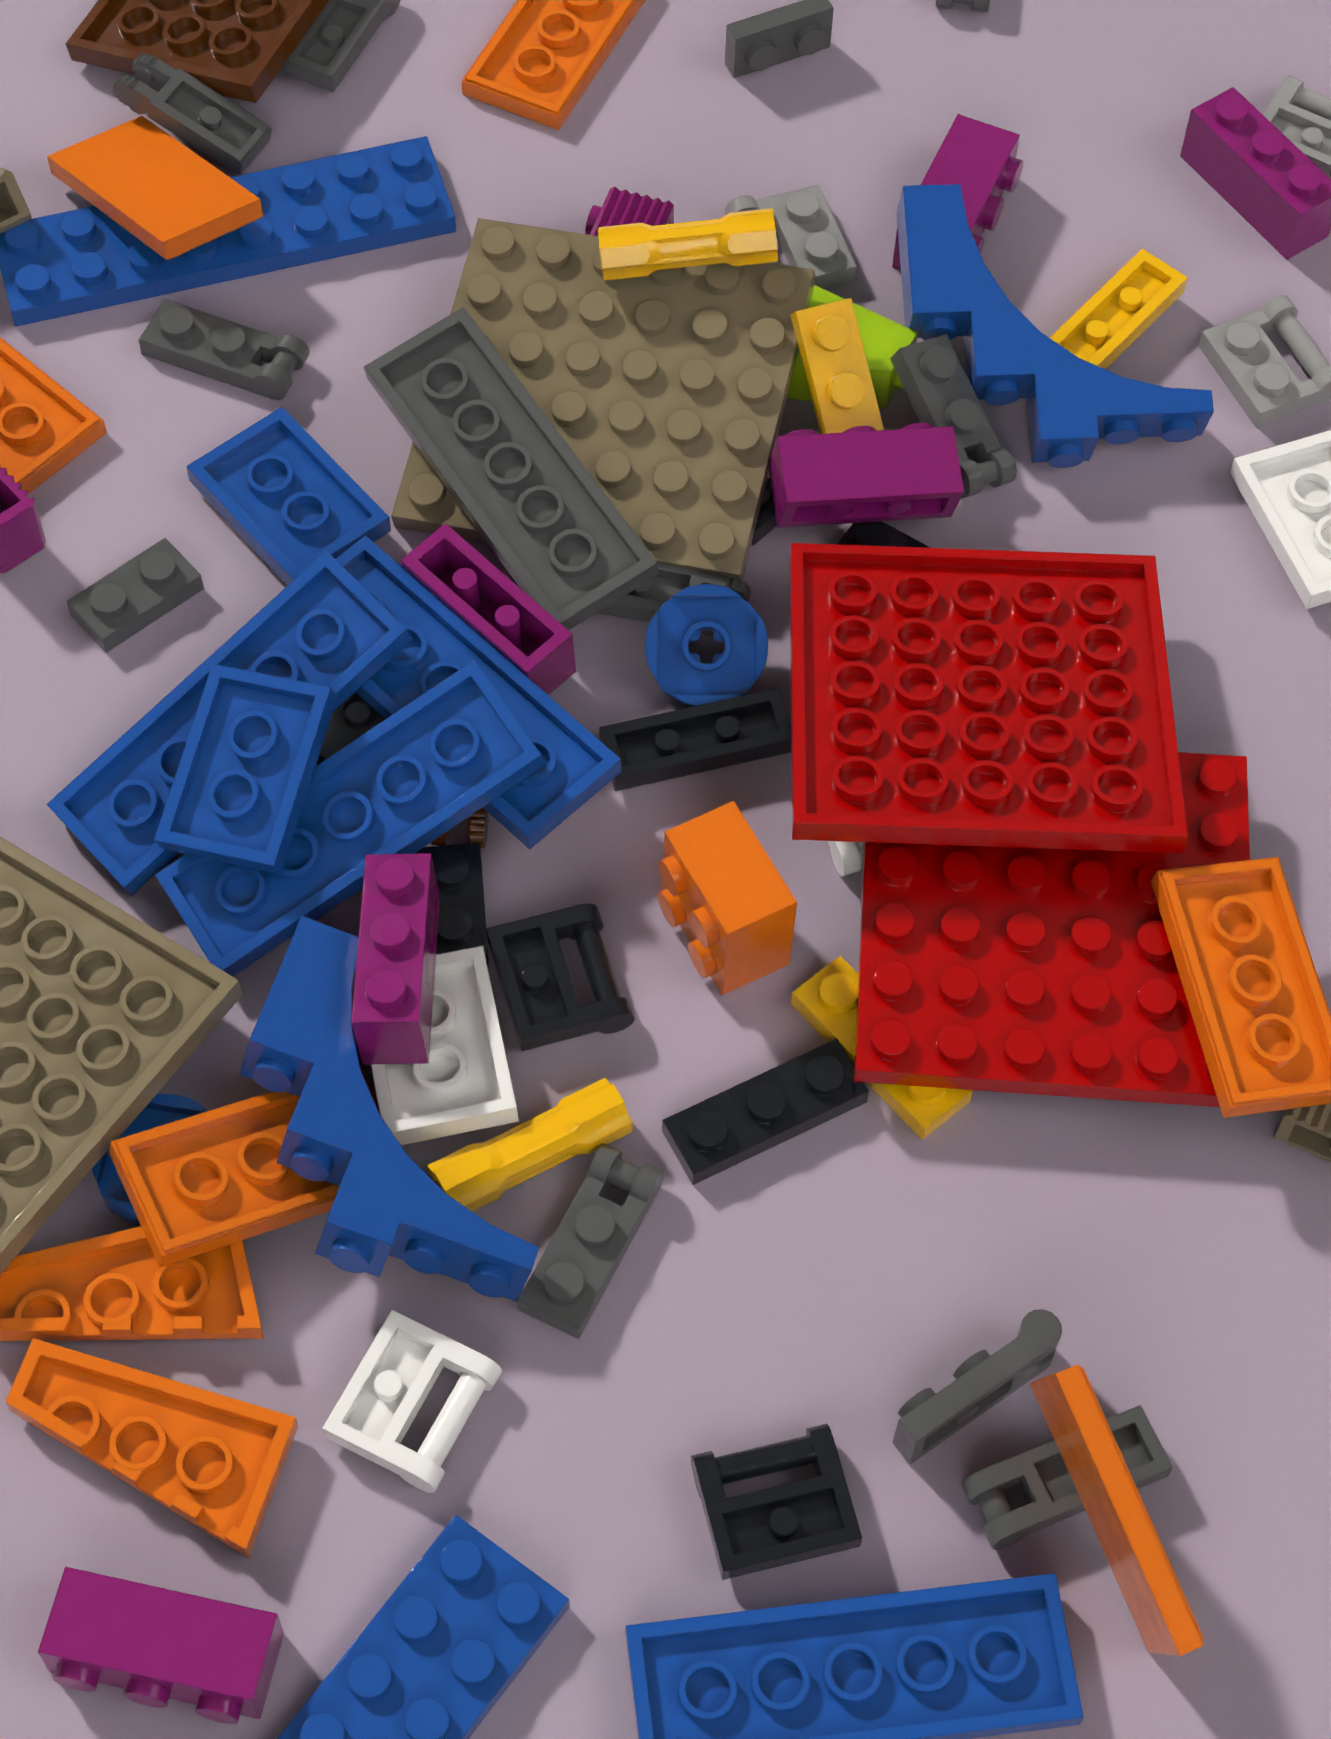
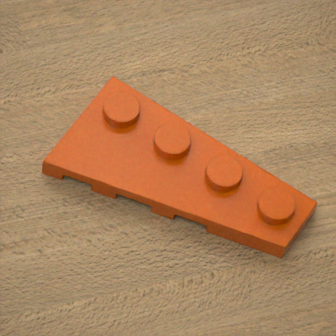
M140 1226L17 1255L0 1274V1341H32L33 1338L42 1341L264 1339L243 1240L159 1267L145 1233Z
M35 1338L30 1343L5 1401L12 1413L249 1558L298 1429L296 1417Z

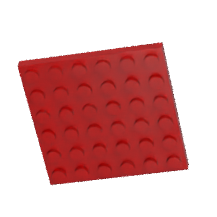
M791 543L789 570L792 840L1184 853L1188 832L1155 556Z
M1178 752L1188 832L1184 853L864 842L854 1082L1220 1107L1151 880L1159 870L1250 860L1247 756Z

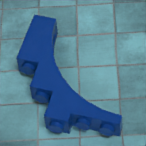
M960 184L902 187L897 209V226L905 327L918 332L917 338H922L924 341L944 334L948 335L949 340L963 336L966 375L978 400H985L991 405H1006L1017 401L1019 398H1026L1032 463L1048 462L1050 466L1056 468L1077 466L1083 461L1090 460L1098 439H1105L1110 444H1126L1137 440L1139 437H1162L1167 442H1184L1203 434L1214 413L1212 390L1162 387L1121 377L1078 358L1040 332L1009 301L987 269L968 226Z
M301 916L249 1039L239 1075L255 1080L258 1085L267 1090L288 1092L300 1097L288 1125L276 1163L291 1168L297 1175L311 1181L325 1180L339 1186L315 1254L330 1259L335 1266L351 1273L366 1272L380 1277L387 1257L390 1255L404 1260L409 1267L426 1274L440 1273L469 1284L473 1290L484 1296L494 1298L505 1297L517 1302L532 1271L539 1247L489 1224L447 1195L404 1151L380 1116L359 1066L351 1026L352 980L356 969L359 937Z

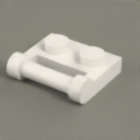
M391 1310L322 1428L324 1437L400 1475L406 1482L417 1489L434 1493L445 1475V1471L441 1468L444 1460L483 1391H492L502 1373V1369L487 1356ZM445 1367L457 1373L460 1378L418 1452H415L400 1443L442 1369Z

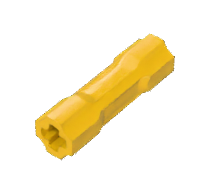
M773 208L732 212L720 219L651 226L641 222L598 227L599 250L604 281L648 276L657 270L719 263L743 266L778 262Z
M603 1078L561 1099L554 1108L483 1143H471L427 1165L428 1175L447 1195L474 1212L500 1199L506 1190L576 1155L590 1154L598 1150L602 1144L608 1145L632 1133L633 1123L627 1112L625 1102L615 1085L611 1084L606 1078Z

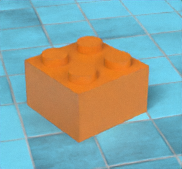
M731 801L665 831L663 859L658 862L659 871L663 879L662 891L657 893L658 903L670 926L674 928L680 925L690 941L687 945L688 952L699 975L702 978L711 976L723 996L789 965L797 901L735 802Z

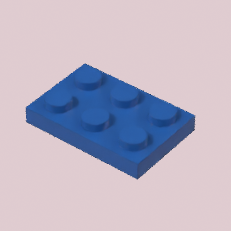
M280 407L186 466L189 481L287 585L326 550L336 559L365 535L375 542L391 531L390 517L283 407Z
M212 663L154 841L165 850L281 874L337 700V695L332 688Z

